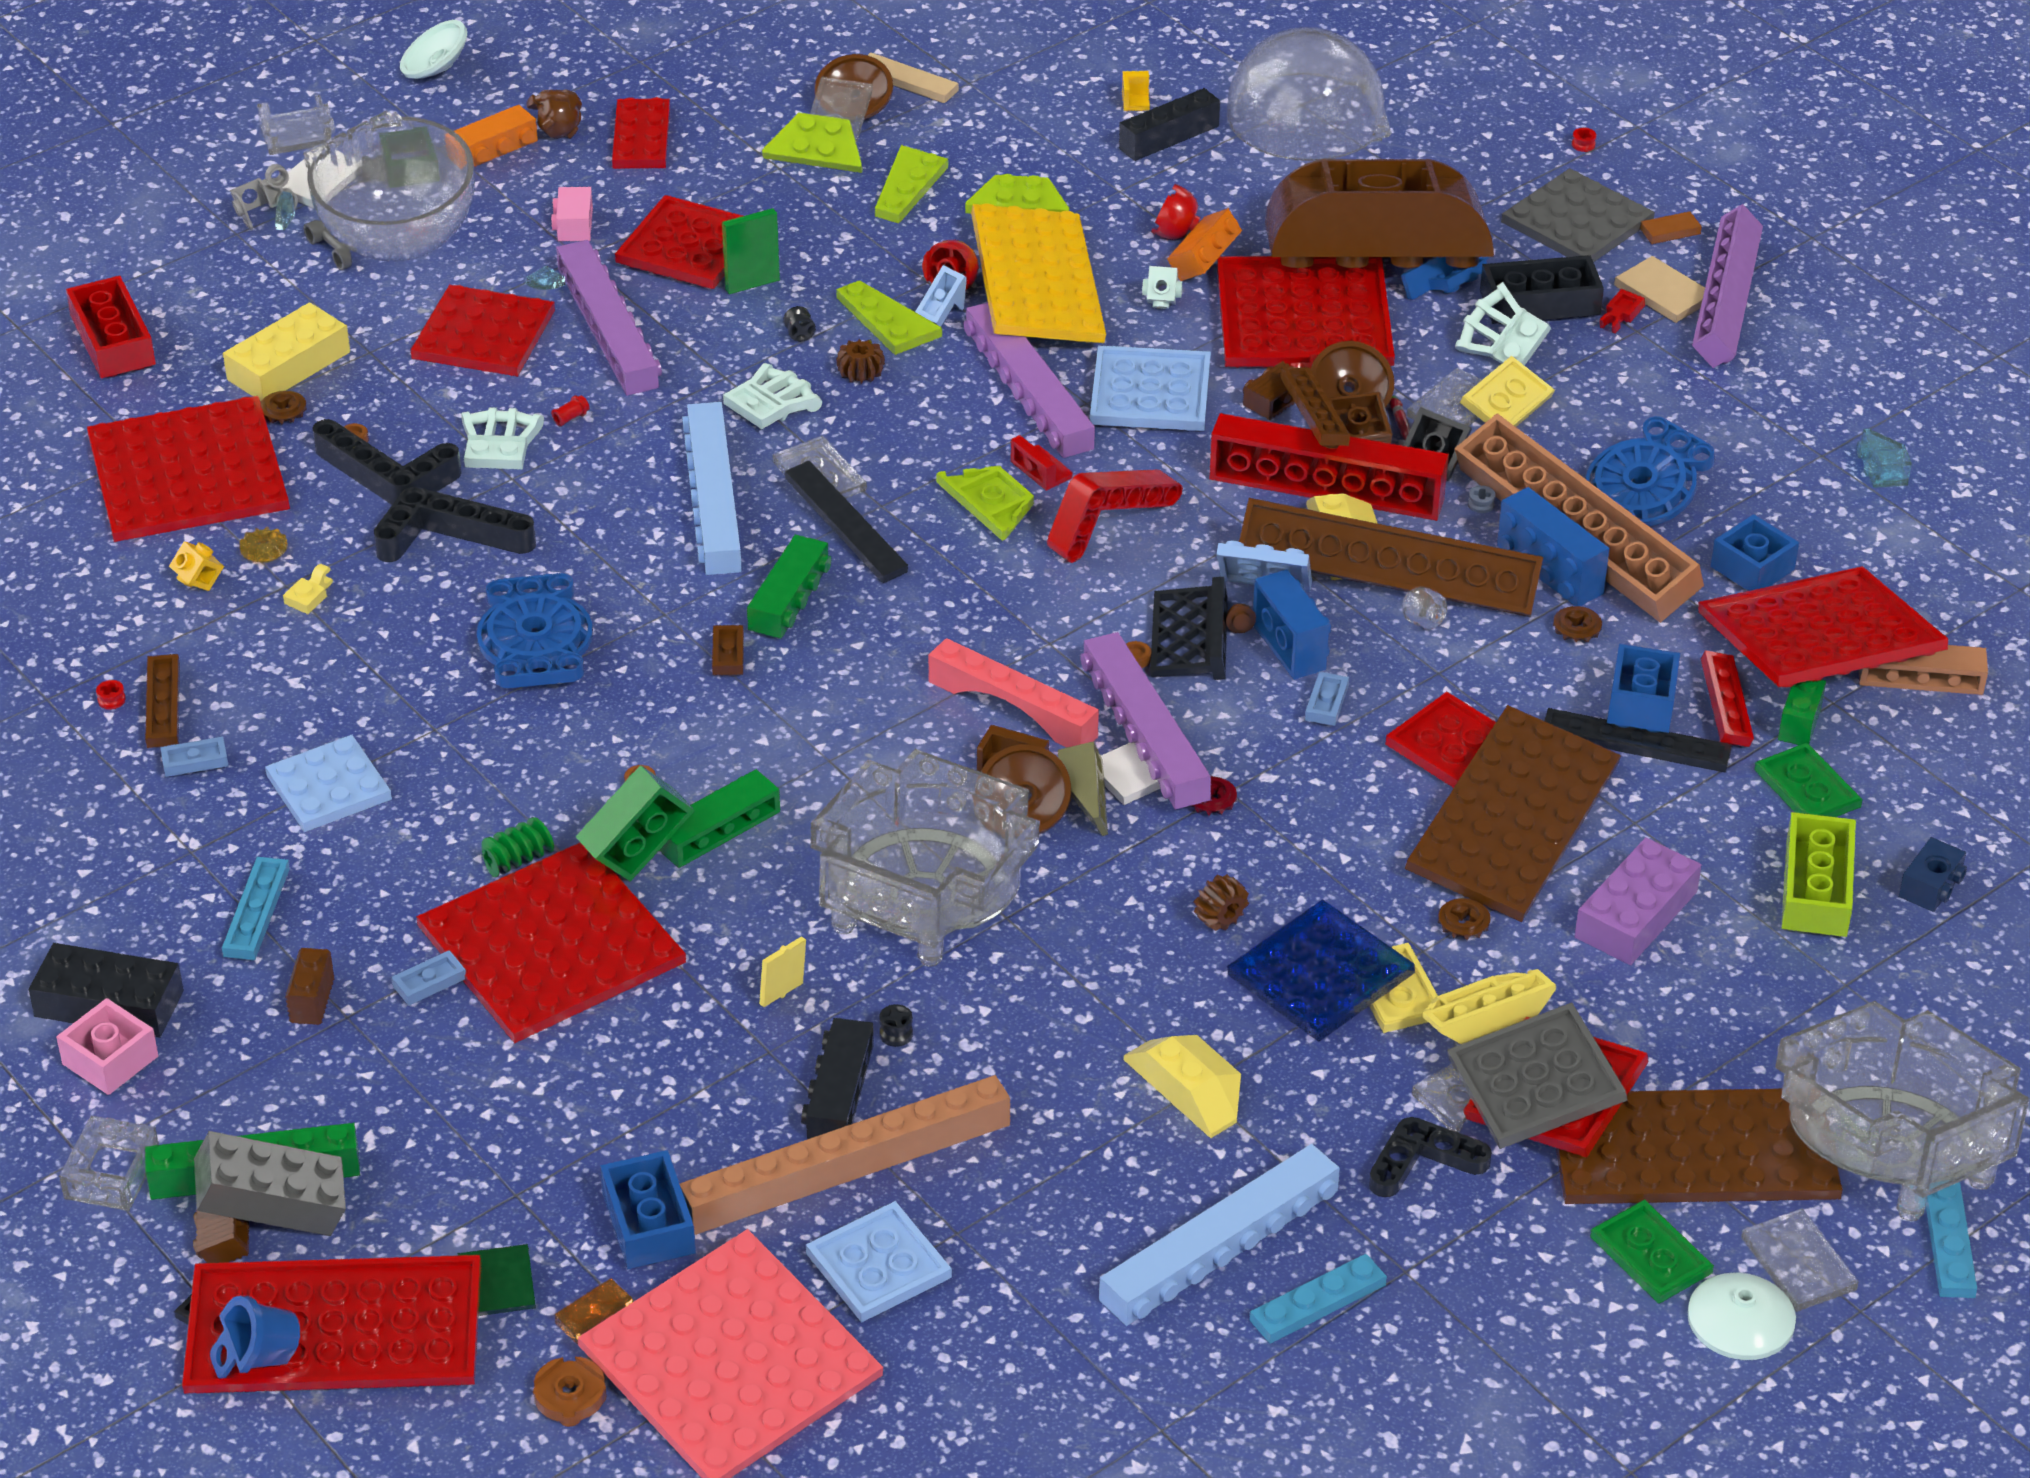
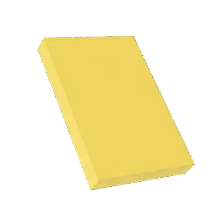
M1510 356L1462 397L1460 403L1485 423L1498 413L1517 427L1551 398L1555 389L1513 356Z
M1409 943L1347 958V966L1383 1033L1428 1023L1423 1018V1011L1428 1008L1432 1000L1438 995Z

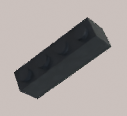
M1203 88L1119 123V149L1133 161H1137L1219 127L1220 99Z
M833 1018L830 1031H824L822 1040L824 1054H818L815 1065L817 1078L810 1081L808 1099L811 1100L809 1104L803 1105L801 1124L806 1125L807 1139L853 1124L874 1047L872 1022Z

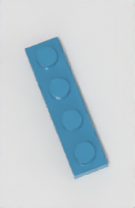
M266 857L256 858L223 943V957L256 960L290 870L288 860Z
M1960 1182L1925 1183L1923 1192L1939 1296L1975 1298L1977 1283Z
M1364 1254L1250 1311V1322L1271 1344L1386 1286L1387 1276L1367 1254Z

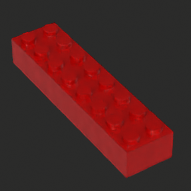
M1220 413L1211 434L1209 480L1308 498L1328 494H1346L1371 504L1374 510L1437 521L1445 499L1449 454L1351 436L1349 446L1339 445L1338 448H1326L1319 444L1311 429Z

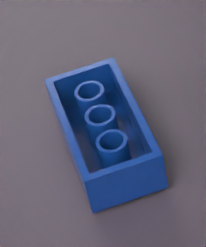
M1529 487L1502 500L1497 540L1499 548L1543 557L1539 579L1574 606H1582L1604 594L1610 550L1608 546Z

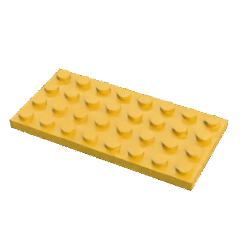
M988 203L982 205L973 204L971 215L994 334L1104 343L1106 330L1080 215L1071 211L1055 212L1042 208L1033 210L1022 209L1018 206L1001 207Z

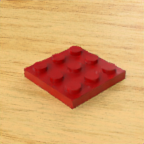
M1446 691L1387 734L1385 745L1454 788L1496 722Z

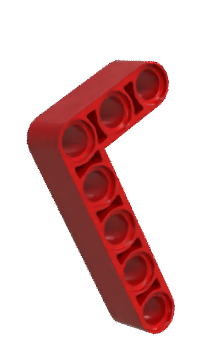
M1158 469L1079 473L1068 484L1049 533L1047 546L1068 562H1076L1083 556L1101 510L1172 506L1181 497L1183 486Z

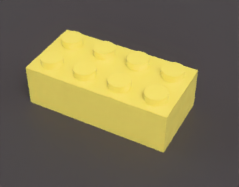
M309 302L223 352L227 380L251 396H259L260 401L271 393L286 391L350 353L347 325Z

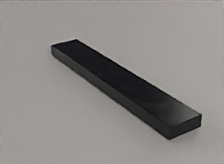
M810 460L785 471V479L882 583L908 572V564Z
M1548 708L1544 720L1609 750L1726 773L1732 750V744L1673 732H1650L1646 729L1635 727L1622 728L1615 724L1607 723V719Z

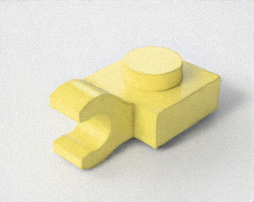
M318 564L314 568L309 581L304 578L298 580L283 595L284 604L309 614L327 597L326 589L333 582V579L326 576L331 571L330 567Z

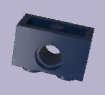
M1930 837L1903 873L1898 897L1934 912L1941 902L1946 903L1949 900L1954 884H1960L1963 881L1967 872V866L1964 865L1966 851Z

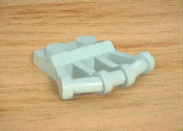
M1502 282L1497 285L1498 289L1482 300L1478 299L1472 314L1464 318L1461 338L1457 340L1455 348L1465 353L1490 356L1501 364L1510 356H1513L1525 366L1547 336L1551 327L1527 312L1524 308H1521ZM1505 298L1515 312V315L1510 319L1491 306ZM1485 314L1506 326L1500 335L1480 323ZM1474 330L1492 340L1494 344L1486 346L1471 343Z
M767 363L762 364L750 380L723 394V403L760 429L767 427L777 420L783 422L789 413L805 409L815 412L822 406V400L817 394L813 393L809 382L804 379L799 380L797 375L791 370H778Z
M489 407L487 411L472 414L469 411L462 412V423L468 437L464 456L465 467L523 469L527 446L542 429L544 417L539 414L529 415L517 411V408L499 411L495 407ZM487 422L485 434L477 435L473 425ZM497 422H507L504 436L495 435ZM517 423L527 426L520 436H514Z

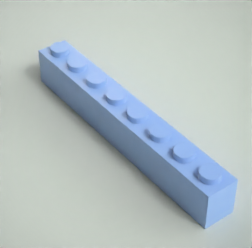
M722 402L687 404L688 416H682L687 452L688 470H692L689 471L690 488H696L691 489L692 507L698 506V508H693L694 526L700 525L695 527L696 544H702L697 546L699 564H705L706 575L741 572V552Z
M1310 1144L1101 1276L1099 1301L1126 1326L1137 1319L1146 1317L1151 1310L1163 1302L1171 1301L1188 1286L1199 1283L1207 1274L1218 1267H1224L1241 1252L1252 1249L1271 1233H1277L1291 1220L1305 1215L1316 1204L1333 1197L1338 1191L1340 1168L1318 1148Z

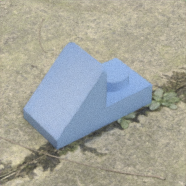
M943 265L915 312L941 327L952 307L963 311L967 278Z

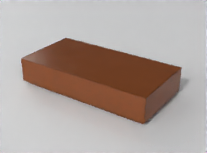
M1691 211L1641 221L1640 230L1651 244L1699 235L1701 234L1702 226Z

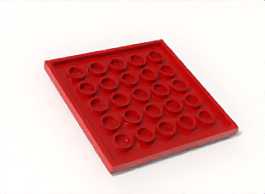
M1220 256L1217 259L1225 367L1276 366L1281 361H1284L1285 364L1288 363L1289 366H1291V363H1310V354H1320L1328 346L1343 341H1356L1367 344L1378 350L1386 358L1390 366H1394L1395 354L1382 257H1369V264L1359 268L1339 266L1336 264V257H1314V264L1304 268L1284 266L1281 264V257Z
M259 396L242 397L231 401L214 402L209 405L186 407L176 411L159 412L154 415L87 426L88 437L114 542L290 509L289 499Z
M1863 566L1698 602V613L1778 687H1792L1800 682L1819 681L1831 675H1846L1858 669H1873L1881 664L1904 662L1908 658L1921 655L1932 656L1936 652L1948 650V638Z
M581 842L416 916L417 926L440 954L450 950L466 969L463 982L514 1044L686 963V953L615 872L596 860Z

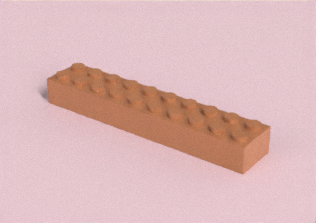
M1498 413L1454 448L1460 470L1479 485L1492 488L1495 492V497L1500 501L1529 487L1608 546L1610 550L1606 582L1660 623L1704 586L1700 564Z

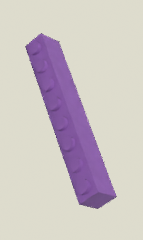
M1743 204L1721 216L1692 344L1712 368L1722 363L1730 362L1736 355L1761 240L1763 225Z
M588 240L556 247L558 270L626 396L659 388L658 376L662 375L660 362L658 359L654 360L650 344H645L641 328H636L633 313L627 311L624 297L618 295L615 281L609 279L607 266L601 264L598 250H593Z
M988 302L966 308L964 329L967 336H971L978 350L985 354L990 366L997 370L1002 382L1007 384L1012 390L1014 398L1016 400L1019 399L1026 414L1034 419L1039 431L1044 432L1051 447L1053 449L1056 448L1062 458L1093 450L1095 426L1025 336L994 334Z
M1115 632L1084 640V653L1081 654V664L1084 671H1089L1094 687L1100 689L1103 693L1106 706H1111L1116 722L1118 725H1123L1128 741L1135 743L1139 759L1145 761L1148 765L1150 776L1160 784L1163 797L1170 800L1175 810L1210 801V774L1120 634Z

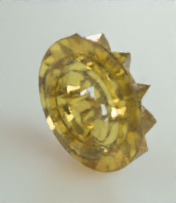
M268 526L263 530L255 528L253 533L246 532L244 538L239 540L242 556L253 562L275 560L281 557L288 547L286 535L281 534L279 529L270 530Z

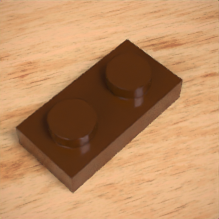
M714 625L712 649L713 675H743L744 625Z

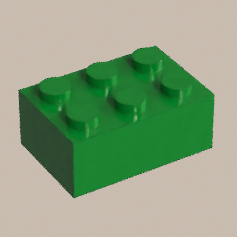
M640 765L615 794L607 800L595 816L586 823L584 828L576 835V838L596 860L631 882L695 810L676 789Z

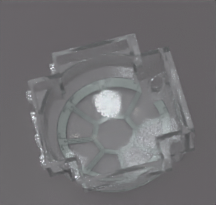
M914 749L897 769L868 759L811 822L810 848L822 852L820 854L819 906L831 910V925L835 931L840 934H849L857 926V920L917 942V957L920 962L929 967L939 964L943 958L944 937L957 929L975 928L988 922L1004 911L1016 896L1021 881V866L1039 844L1040 821L1027 817L1029 789Z
M1873 1001L1780 1039L1775 1068L1785 1074L1781 1098L1790 1103V1121L1797 1135L1811 1150L1842 1169L1870 1179L1901 1184L1896 1209L1899 1212V1216L1904 1220H1918L1924 1214L1928 1195L1968 1178L1969 1184L1976 1189H1988L1995 1181L1998 1164L2017 1156L2030 1099L2016 1090L2021 1068L1929 1010L1908 1019H1903L1883 1005Z

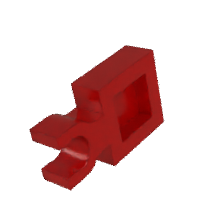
M1620 289L1606 305L1607 313L1599 319L1600 328L1604 329L1607 324L1612 323V332L1616 334L1623 320L1631 323L1645 307V298Z

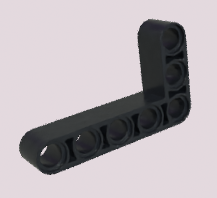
M324 419L317 421L312 427L315 451L319 457L391 505H393L405 489L418 487L437 492L457 480L462 474L459 448L452 443L439 444L402 466L336 421Z
M418 487L405 489L374 529L376 555L383 562L399 560L422 529L518 554L529 553L536 547L534 520L531 516Z

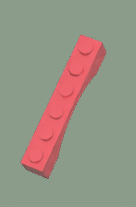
M947 638L928 655L929 683L953 694L964 691H977L1004 699L1032 717L1049 734L1054 742L1066 748L1093 742L1098 738L1099 709Z

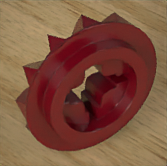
M1211 776V800L1191 805V807H1195L1197 813L1206 811L1209 816L1212 812L1222 815L1224 810H1232L1234 802H1237L1236 788L1226 779Z

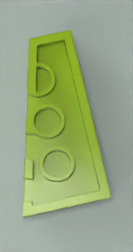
M901 145L875 206V217L899 224L948 169V159Z
M860 280L836 289V298L894 355L942 337V327Z

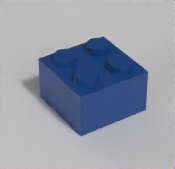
M1753 514L1714 540L1710 567L1747 591L1769 587L1795 570L1799 542Z

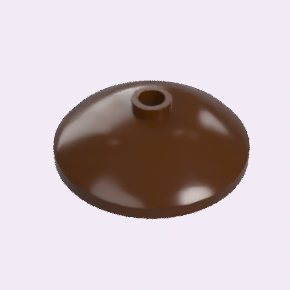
M849 54L832 60L823 67L815 81V96L821 109L831 117L848 119L850 121H860L878 114L886 107L893 94V80L889 69L880 60L864 54Z
M1343 341L1332 344L1325 348L1312 364L1311 371L1328 398L1380 392L1385 408L1392 398L1395 384L1392 368L1378 350L1367 344L1356 341ZM1344 387H1351L1353 392H1346Z
M1031 744L1010 746L993 755L982 768L976 786L977 802L985 819L995 829L1015 837L1039 835L1054 827L1066 813L1072 792L1070 777L1062 761L1049 750ZM1024 793L1032 795L1028 801H1022L1020 797Z

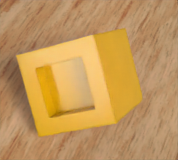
M1122 71L1124 111L1150 110L1149 71Z

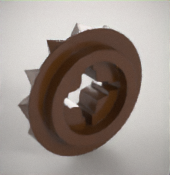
M294 391L274 392L261 401L264 417L269 419L270 423L280 421L281 424L285 421L294 423L295 418L303 417V412L307 410L305 398Z
M1570 606L1556 613L1553 626H1555V633L1563 635L1564 640L1574 639L1576 643L1578 640L1589 642L1591 638H1598L1599 632L1602 630V620L1596 612L1589 608Z
M1458 898L1446 902L1440 908L1438 914V923L1442 925L1443 932H1451L1453 939L1458 936H1464L1468 940L1471 935L1480 938L1482 932L1488 931L1491 920L1490 913L1483 904L1466 898ZM1469 915V921L1459 923V921H1462Z

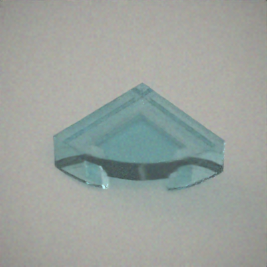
M283 191L278 201L275 226L279 230H285L295 216L293 195L290 192Z
M548 266L526 277L527 286L535 289L550 290L566 285L565 277Z

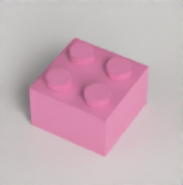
M107 998L56 1036L62 1064L107 1095H110L158 1057L153 1028Z

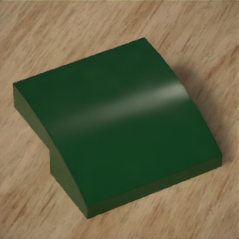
M528 1244L457 1253L458 1256L480 1255L479 1316L536 1308Z

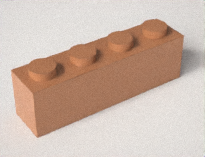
M1948 645V650L1936 652L1932 656L1921 655L1908 658L1904 662H1890L1881 664L1873 669H1859V685L1983 695L1988 675L1986 648Z

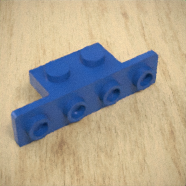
M1433 257L1425 261L1421 266L1414 267L1401 275L1407 298L1413 300L1430 290H1443L1444 293L1454 292L1460 288V284L1477 280L1482 272V264H1487L1486 260L1489 257H1479V264L1469 268L1450 266L1446 263V257Z

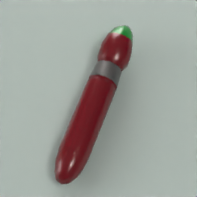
M1393 395L1389 402V407L1393 411L1401 437L1406 441L1411 428L1403 410L1402 402Z

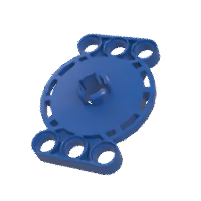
M1660 416L1650 417L1645 420L1642 427L1644 438L1621 441L1601 452L1590 464L1586 474L1587 481L1648 526L1664 523L1684 511L1693 500L1697 490L1696 471H1707L1715 464L1714 449L1709 443ZM1654 427H1660L1664 430L1657 435L1648 432ZM1677 440L1686 442L1683 447L1679 448L1671 445ZM1699 453H1705L1709 455V457L1703 461H1698L1694 459V456ZM1687 481H1692L1691 488L1688 491L1686 489Z
M555 573L493 580L486 585L487 602L492 607L482 616L477 626V643L484 657L495 665V681L500 687L517 688L577 681L583 677L584 661L582 655L588 650L592 642L593 624L590 615L583 606L571 599L574 596V582L570 575ZM556 586H567V588L561 590L554 589ZM525 589H537V591L531 593L523 592ZM499 591L507 592L505 595L501 596L493 595V593ZM583 624L587 625L588 631L582 627ZM531 628H537L538 632H532ZM482 634H487L486 639L483 641ZM566 665H576V666H577L575 669H564V668H563V667L566 666ZM536 668L547 669L546 671L540 673L532 671ZM506 671L516 672L515 674L510 676H504L501 674Z

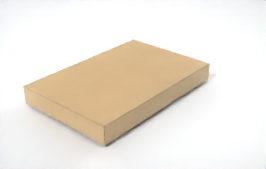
M1654 256L1615 277L1614 285L1619 289H1624L1644 297L1645 305L1675 323L1701 308L1705 287Z

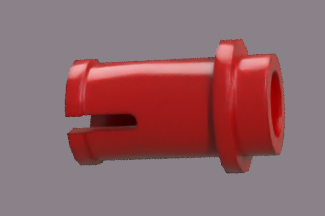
M574 395L571 397L570 402L552 410L551 414L555 423L558 426H563L579 415L581 417L585 416L587 411L590 410V406L584 396Z

